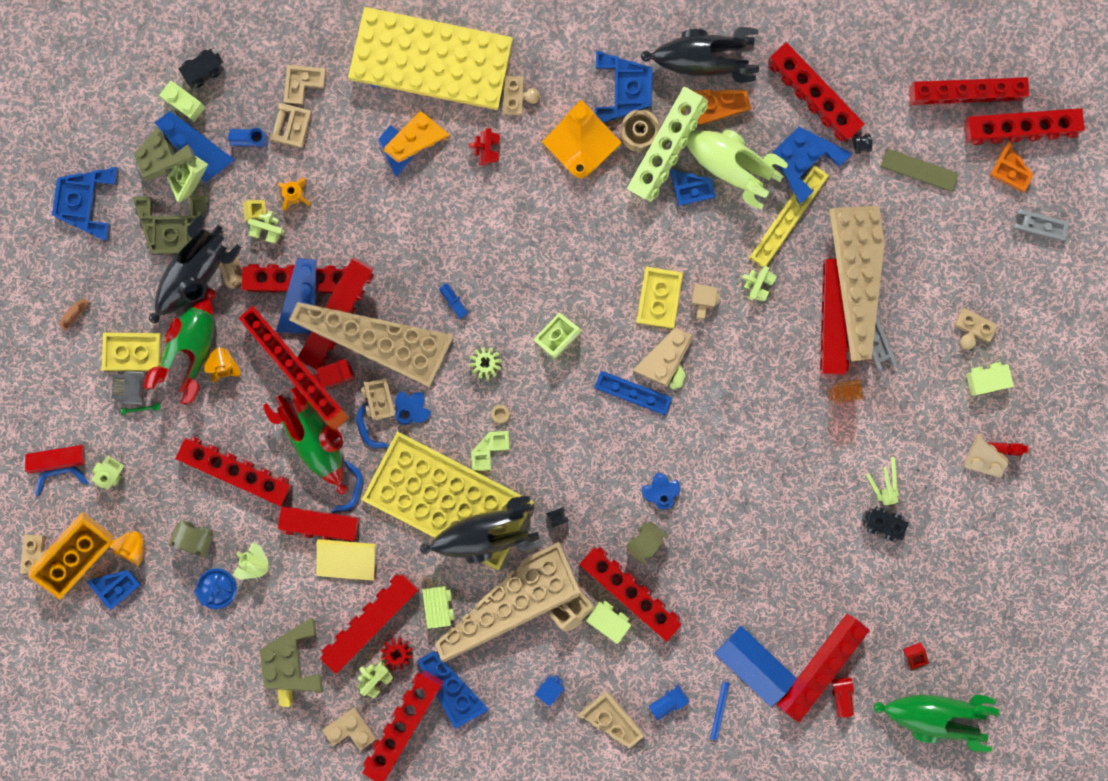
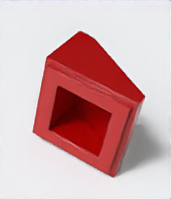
M921 642L903 649L911 670L929 664L926 650Z

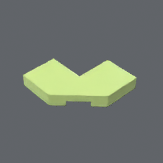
M509 431L489 432L471 452L472 470H491L490 451L509 450Z

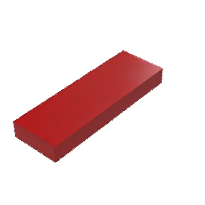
M83 445L25 454V472L27 474L85 465Z

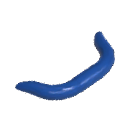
M367 401L356 413V422L362 440L369 447L388 449V444L375 442L368 435L363 420V415L366 412L365 406H369Z
M345 460L346 467L356 477L353 496L348 504L336 506L332 509L331 513L349 511L357 505L360 499L364 482L363 475L356 466Z
M75 466L44 471L37 480L35 495L39 496L41 494L45 480L54 475L70 472L75 474L83 484L88 485L89 482L81 470Z

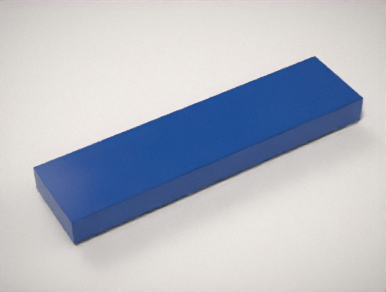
M600 371L594 389L665 416L672 397L604 371Z

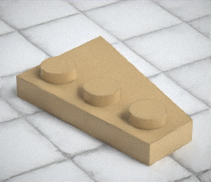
M674 328L633 369V372L667 387L693 336Z
M608 690L603 692L577 715L592 723L596 728L605 731L628 748H631L645 736L644 732Z

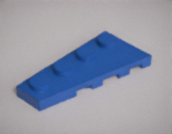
M297 258L276 332L310 334L312 332L290 321L289 318L297 302L316 306V259Z
M435 650L417 660L422 671L426 670L444 682L436 696L455 729L489 710L446 662L441 661L439 654Z

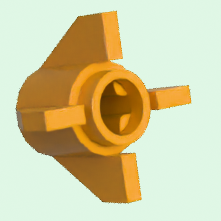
M304 177L296 182L278 183V186L282 188V195L284 196L282 206L284 211H287L291 203L297 204L301 201L309 207L312 203L304 198L302 187L307 181Z
M222 347L214 349L204 364L205 373H211L212 382H216L220 377H227L229 375L234 377L241 376L240 368L230 355V351Z
M136 531L132 533L127 532L113 540L110 548L113 549L112 553L129 560L135 566H139L143 558L145 541L142 538L144 536Z

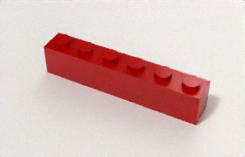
M353 257L325 308L354 314L356 307H354L357 300L361 301L366 292L363 290L365 284H370L375 276L372 273L374 268ZM312 331L298 358L301 362L315 370L320 366L324 367L329 359L326 356L329 349L333 351L337 343Z
M825 259L823 261L820 374L845 375L846 371L849 370V360H846V352H849L850 347L849 341H847V327L837 259Z
M404 573L400 576L396 574L389 581L391 585L387 589L383 587L375 595L378 599L373 604L368 602L362 609L364 613L360 617L356 615L348 623L350 627L346 631L342 629L334 637L337 641L333 645L328 643L322 649L323 655L320 659L335 674L419 590Z
M847 613L777 706L800 723L870 630Z

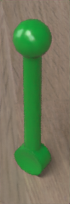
M155 403L153 406L131 409L122 408L120 412L122 415H126L130 412L152 409L158 411L161 406Z

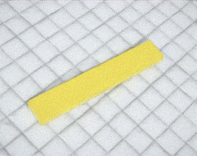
M815 165L811 167L802 181L813 190V193L802 204L797 202V197L793 193L749 259L762 268L768 265L828 178V174Z

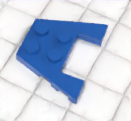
M596 51V69H615V106L595 107L596 116L603 123L624 117L631 111L651 108L653 68Z
M800 126L772 152V154L779 156L788 164L786 169L781 166L779 168L787 178L788 185L791 191L793 190L799 204H802L813 193V190L800 177L825 154L839 168L852 155L849 151Z
M110 167L109 169H99L84 174L78 173L57 177L52 215L104 241H108L110 224L91 221L96 183L116 185L119 169L117 167Z

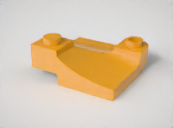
M582 100L568 112L563 120L542 141L559 161L579 179L589 176L622 144ZM579 165H582L584 167L583 171L581 172L577 171V167Z

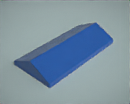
M741 625L715 652L770 707L788 692L797 679Z

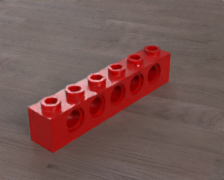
M787 42L770 56L767 62L771 71L774 73L778 72L782 76V82L787 87L791 86L795 90L796 97L801 101L803 99L806 101L808 109L813 114L817 113L822 118V124L834 131L836 139L839 141L843 140L846 143L865 125ZM784 64H791L793 70H786ZM803 77L806 83L800 84L797 78ZM810 91L818 92L819 97H812ZM824 104L830 105L831 108H832V111H830V112L826 111V110L823 108V105H824ZM842 118L845 121V125H839L836 119Z
M1028 77L915 81L909 87L910 105L1024 101L1029 97Z
M1083 108L969 116L964 120L966 143L972 142V145H982L984 141H991V144H999L1003 140H1010L1011 143L1022 141L1024 138H1029V141H1038L1041 137L1054 140L1066 135V138H1076L1078 134L1085 131ZM1059 121L1065 124V129L1059 126ZM1040 122L1046 125V130L1040 127ZM1021 124L1027 126V131L1022 130ZM1002 125L1008 127V133L1002 130ZM984 126L989 128L990 134H986L983 131Z
M248 264V267H242V290L244 292L287 293L295 265H286V268H279V265L267 264V267H260L259 264ZM333 265L317 268V276L324 275L325 280L321 284L316 283V293L332 294L337 286L335 278L338 275H343L347 266H344V269H336V266ZM263 273L267 274V280L260 283L259 276ZM286 274V281L279 283V275Z
M192 436L191 439L184 438L176 455V460L280 507L284 506L293 486L289 484V479L282 476L278 478L271 476V471L265 468L258 470L254 468V463L244 460L242 463L236 460L238 456L229 452L226 455L219 452L220 448L209 444L208 447L202 445V440ZM200 449L204 452L202 460H199L196 456L197 451ZM217 457L222 460V465L219 468L214 466V460ZM234 465L239 467V474L236 476L231 473V468ZM251 473H255L257 476V481L254 484L250 483L248 479ZM268 481H272L275 485L274 490L271 492L266 489Z
M600 546L598 549L593 547L579 565L667 642L682 625L679 622L681 618L675 612L671 611L669 613L665 610L664 607L666 605L659 598L654 600L649 596L652 592L644 585L640 588L635 583L637 579L629 572L627 574L623 573L620 570L622 566L616 560L611 562L606 558L608 553ZM601 561L606 562L608 565L605 572L597 570V564ZM615 574H619L622 577V582L619 585H614L611 582V578ZM630 587H634L637 591L636 595L632 598L626 596V590ZM649 600L651 602L649 610L641 609L642 601ZM658 613L665 614L666 618L663 623L655 621Z
M426 670L421 674L417 673L411 682L414 686L411 691L407 689L401 699L404 701L402 706L396 707L392 714V717H394L392 723H387L382 731L385 735L382 740L378 739L372 748L374 750L371 757L368 755L362 765L365 767L362 774L373 781H386L444 683ZM417 689H422L425 692V697H419ZM407 706H413L415 714H410L407 711ZM398 722L405 725L406 729L404 731L397 727ZM387 740H394L396 747L389 746ZM378 756H383L386 759V763H380Z

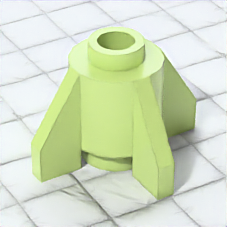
M255 542L252 543L248 550L250 553L245 552L242 554L237 552L236 554L240 558L239 566L242 569L238 567L233 576L240 580L261 577L269 570L268 560L261 546Z

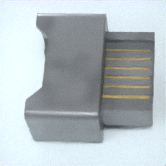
M125 371V375H112L111 399H122L124 404L146 405V403H143L144 377L147 375V372Z

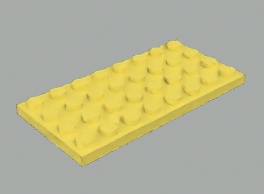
M364 7L348 79L498 110L513 37Z
M397 431L362 500L435 538L453 523L469 516L506 510L507 502L510 499L522 495ZM528 512L523 513L524 518L496 526L489 532L493 535H500L519 531ZM510 548L493 553V556L483 563L499 571Z

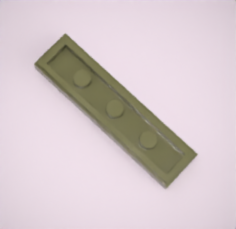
M888 148L880 165L881 168L950 192L953 191L959 175L957 172Z

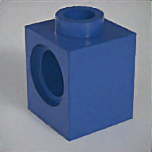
M549 674L544 680L545 682L535 691V695L550 707L565 688L562 685L564 681L557 675L552 677Z

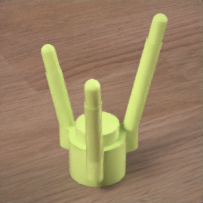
M894 457L891 458L893 487H891L886 467L883 468L887 488L882 489V493H880L871 475H866L877 495L878 501H882L883 505L899 502Z

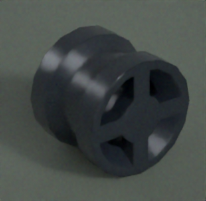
M866 133L864 136H853L855 154H860L862 151L872 152L873 144L870 133Z
M564 507L546 513L547 517L551 520V528L569 522L568 517L564 514Z

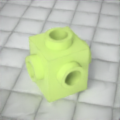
M107 455L102 464L98 462L92 470L94 476L91 480L98 487L108 490L111 485L116 486L122 476L119 474L124 465Z

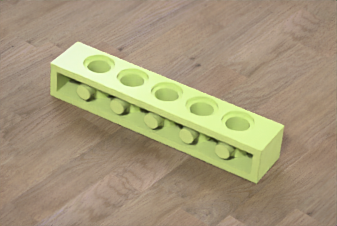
M683 87L628 185V190L650 202L658 196L660 186L667 180L669 170L676 164L679 158L678 154L687 145L691 131L696 129L700 115L706 111L707 99ZM691 108V113L685 116L686 110ZM682 125L680 132L676 133L677 126ZM672 142V147L666 150V145ZM662 159L661 166L657 167V161ZM652 175L653 180L648 184L647 179Z

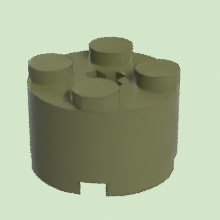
M180 520V523H176L168 545L206 558L214 537L212 535L213 531L201 526L195 529L192 523Z
M645 521L638 530L640 532L638 537H632L626 545L629 548L627 552L644 566L647 565L645 561L647 557L651 560L664 544L662 538L665 537L667 539L669 537L667 533L652 521L649 523Z

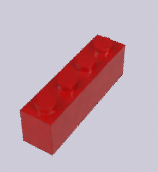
M281 506L277 530H283L282 534L294 535V532L302 533L301 537L313 538V535L321 536V540L332 541V538H337L340 541L351 542L357 539L360 517Z

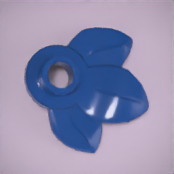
M401 391L396 396L395 405L397 411L395 417L398 423L402 425H408L412 422L421 423L431 415L430 410L423 408L424 394L422 392L414 393L408 397L406 393ZM403 412H407L409 414V417L407 419L402 418L401 415Z
M659 472L653 477L652 485L642 486L644 498L649 502L655 503L661 510L671 508L674 498L680 492L678 480L669 482L667 477ZM666 497L668 501L663 503L661 498Z

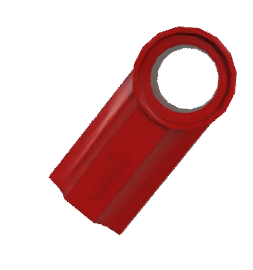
M852 678L833 679L831 681L834 687L832 694L835 697L837 717L847 718L855 716L852 698L854 694Z

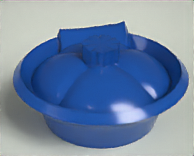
M214 568L200 576L194 593L201 606H206L210 609H222L230 605L237 593V585L234 577L228 571Z

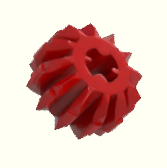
M394 637L391 638V644L386 641L384 645L387 649L382 648L380 651L386 654L381 657V660L387 659L388 661L385 663V666L388 667L391 663L392 670L396 669L397 664L399 669L403 670V663L409 666L410 662L407 659H413L412 654H407L413 651V647L406 649L409 641L401 644L402 637L398 638L397 643ZM396 649L400 650L399 653H402V656H399L397 659L394 658L395 655H392V652Z

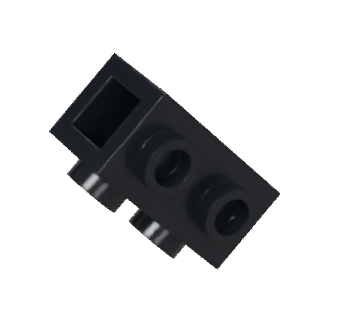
M211 49L203 50L198 54V57L183 62L178 69L191 89L200 88L208 79L221 75V72L224 70L221 64L224 61L218 52L215 54Z
M878 506L875 509L869 508L868 511L864 512L862 521L864 522L863 526L867 528V532L878 535V532L885 535V539L892 542L903 540L909 522L904 521L905 517L896 513L893 516L886 514L887 510Z

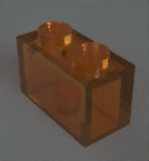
M860 379L833 384L831 389L828 390L829 398L831 401L833 400L834 404L864 399Z

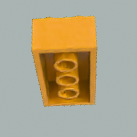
M82 512L29 569V577L60 600L111 545L113 535Z

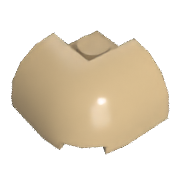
M582 592V595L548 611V613L561 630L567 632L583 623L581 620L595 607Z

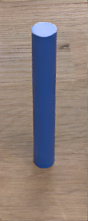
M722 681L710 739L718 740L730 685L729 682Z

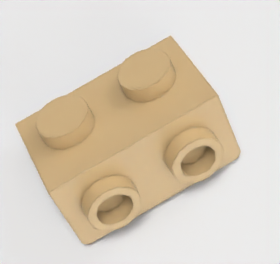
M387 379L364 382V387L361 388L363 399H368L369 406H365L368 418L372 417V420L376 421L395 416Z

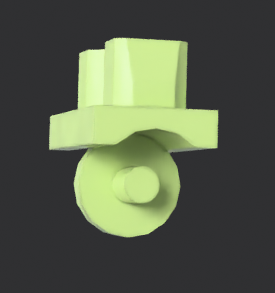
M268 211L267 215L260 214L259 219L264 220L265 223L249 218L247 224L250 225V237L260 239L262 230H266L268 234L265 241L277 244L280 236H284L285 230L271 225L272 223L277 225L279 223V219L274 218L273 211Z
M763 266L757 279H755L757 272L754 270L751 271L750 275H743L742 279L746 281L744 288L749 289L751 284H754L747 299L752 301L756 299L762 302L766 300L769 292L760 287L763 282L772 286L777 277L768 271L769 267Z
M382 660L376 667L373 664L368 668L361 666L359 670L362 674L358 677L361 683L358 685V688L363 696L367 694L375 698L381 691L375 684L379 680L384 684H388L393 679V676Z

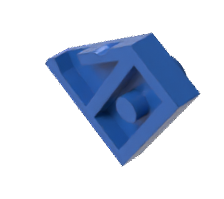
M675 169L670 170L678 206L716 197L711 178L699 177L695 174H687Z
M130 570L87 581V584L109 610L115 608L142 585Z

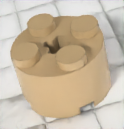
M634 110L628 113L623 119L620 130L623 144L634 152L649 150L659 132L658 120L654 114L647 110ZM637 129H643V133L636 132Z

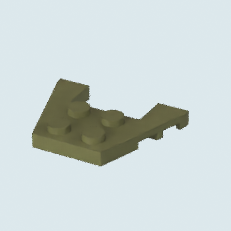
M175 110L171 111L180 118L179 114ZM159 127L153 131L134 153L142 178L147 182L166 174L170 168L175 166L180 168L186 161L191 163L197 160L193 149L188 144L174 154L169 139Z
M150 196L133 197L150 253L178 254L192 239L188 235V227L199 215L204 216L209 197L190 196L189 216H152V198Z
M313 618L260 649L263 687L276 690L324 693L322 676L320 674L302 678L298 642L317 637L316 624Z

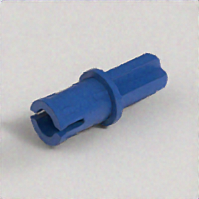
M448 283L439 288V291L448 302V307L451 306L459 320L469 314L459 300L460 296L457 297Z

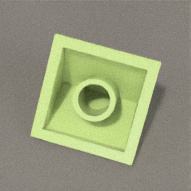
M197 156V160L194 162L186 161L180 168L173 167L167 177L177 202H182L192 195L208 166L207 163Z
M558 313L533 340L555 360L581 333V329L561 313Z

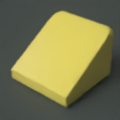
M246 200L243 202L245 221H248L249 218L260 220V214L266 215L265 200Z
M278 690L279 705L290 707L293 704L292 690Z

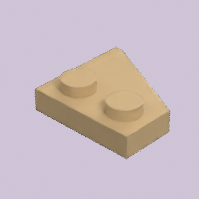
M978 434L965 459L964 467L1001 478L1009 462L1007 457L999 453L992 444L989 445L985 442L983 437Z

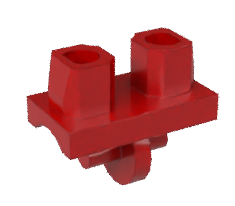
M485 128V131L480 132V136H475L474 142L469 143V148L474 149V156H479V165L485 166L488 163H497L499 161V152L490 150L491 145H499L500 134L491 132V128Z

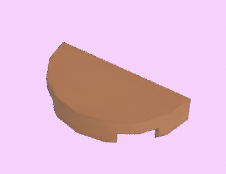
M83 298L73 304L61 318L60 327L67 330L90 305V302Z

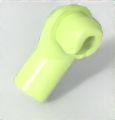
M680 364L669 383L672 389L680 388L685 379V372Z

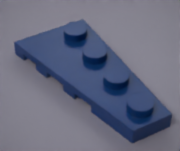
M168 111L155 122L178 151L188 144L193 149L195 156L208 164L201 177L205 183L235 160L171 111Z

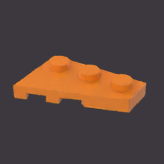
M690 89L708 100L707 109L700 115L697 126L752 109L746 90L711 91Z

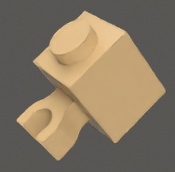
M694 284L690 305L698 306L696 319L704 320L706 307L714 308L715 304L719 303L720 293H717V287Z

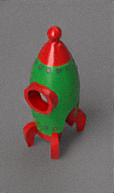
M208 288L204 299L192 305L179 319L174 318L164 338V342L167 344L160 366L153 367L148 371L144 382L145 389H155L157 383H163L177 352H184L189 357L190 362L179 392L183 393L180 403L184 405H191L200 390L199 383L194 379L206 359L214 335V308L211 299L216 296L214 289Z
M297 387L290 389L294 397L292 400L293 405L290 401L286 402L282 394L276 397L280 406L277 408L278 412H274L268 403H265L263 408L268 420L273 424L282 422L294 449L306 466L321 479L336 485V490L339 494H345L348 488L342 483L343 462L340 449L343 447V437L338 429L334 431L324 421Z

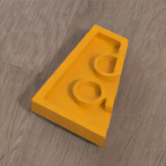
M420 111L384 147V152L399 163L417 154L418 151L426 147L429 148L440 140H445L450 134Z

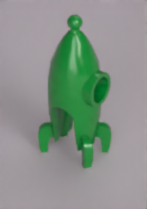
M912 695L899 698L887 705L876 702L873 706L876 713L885 712L897 724L911 731L912 736L916 740L925 743H937L939 739L967 740L968 749L979 753L992 752L991 746L979 743L987 742L988 734L980 733V728L949 722V720L953 717L987 720V715L996 717L1000 715L998 708L982 705H995L996 699L984 695H974L969 703L936 695Z

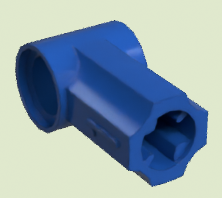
M260 128L230 129L228 133L229 145L233 147L264 148L269 142L268 135ZM262 134L261 141L255 142V137Z
M678 684L670 692L666 691L664 696L648 707L658 721L673 710L681 709L690 700Z

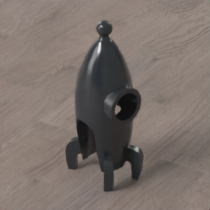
M738 27L735 29L733 37L708 35V32L703 29H689L682 32L680 38L665 43L653 53L647 50L643 51L641 59L644 62L652 59L665 69L682 75L716 76L732 73V78L737 83L756 81V75L749 74L758 73L759 65H749V60L719 59L712 53L745 50L746 45H754L755 42L754 37H748V35H758V29Z
M199 215L189 225L188 235L192 239L174 257L159 281L155 297V313L149 315L151 323H158L161 315L172 313L188 303H195L201 300L206 294L207 283L216 272L220 263L230 264L235 261L242 247L236 244L230 252H226L228 248L221 245L224 236L219 234L223 229L222 226L218 224L212 232L205 229L200 231V226L205 220L203 215Z
M529 496L510 499L507 502L506 510L481 513L453 523L437 535L431 544L423 543L419 548L420 552L427 555L430 551H434L448 557L466 558L467 563L476 564L489 560L495 552L515 545L522 553L542 547L541 542L536 541L540 539L538 532L528 534V530H521L500 535H493L489 532L496 526L524 518L523 513L533 511L531 503H529Z

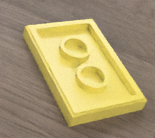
M645 267L636 323L674 329L683 273Z
M103 333L102 371L148 372L151 368L160 366L162 334Z
M318 539L316 576L374 581L376 544Z

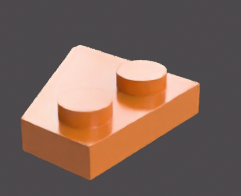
M1007 142L989 175L1023 193L1026 191L1034 174L1025 166L1020 155L1017 156L1012 149V144Z

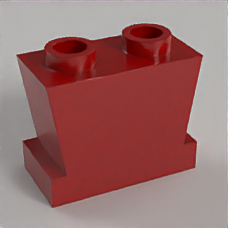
M346 359L317 368V374L314 375L326 390L356 380L351 364Z

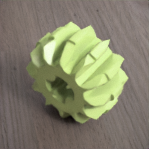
M482 347V354L478 350L474 351L478 357L471 356L470 359L476 361V363H470L469 366L477 367L472 373L476 374L480 371L478 378L481 379L483 373H485L488 380L490 379V372L494 377L497 375L493 369L501 370V367L495 364L502 363V360H494L498 357L499 353L496 352L491 355L493 348H489L488 353H486L485 347ZM485 358L487 360L488 358L491 360L489 361L490 366L488 368L485 366L484 368L481 367L482 359Z

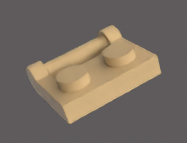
M279 103L277 108L279 111L273 134H270L269 140L303 148L312 112L307 109ZM286 112H289L290 116L283 137L280 136Z

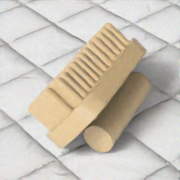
M238 256L230 264L221 262L219 265L225 285L232 289L242 284V269L239 265Z

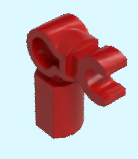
M987 442L989 445L992 444L1003 455L1008 453L1010 456H1023L1024 453H1029V445H1023L1022 443H1008L1007 445V443Z

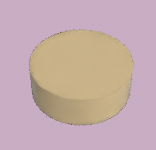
M496 405L493 407L491 418L494 422L503 424L508 421L510 411L506 406Z

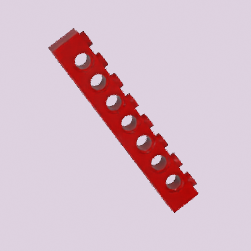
M254 306L238 318L334 431L349 419L347 414Z

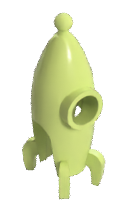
M681 125L677 126L676 133L680 132ZM706 130L691 131L688 137L687 147L696 160L715 176L745 190L743 193L744 201L759 209H762L764 205L755 199V194L766 198L769 191L763 188L764 184L746 170L767 180H770L772 177L781 182L784 176L775 170L772 165L777 164L785 169L788 166L782 158L775 154H767L763 159L746 147L743 138L732 130H724L722 134Z

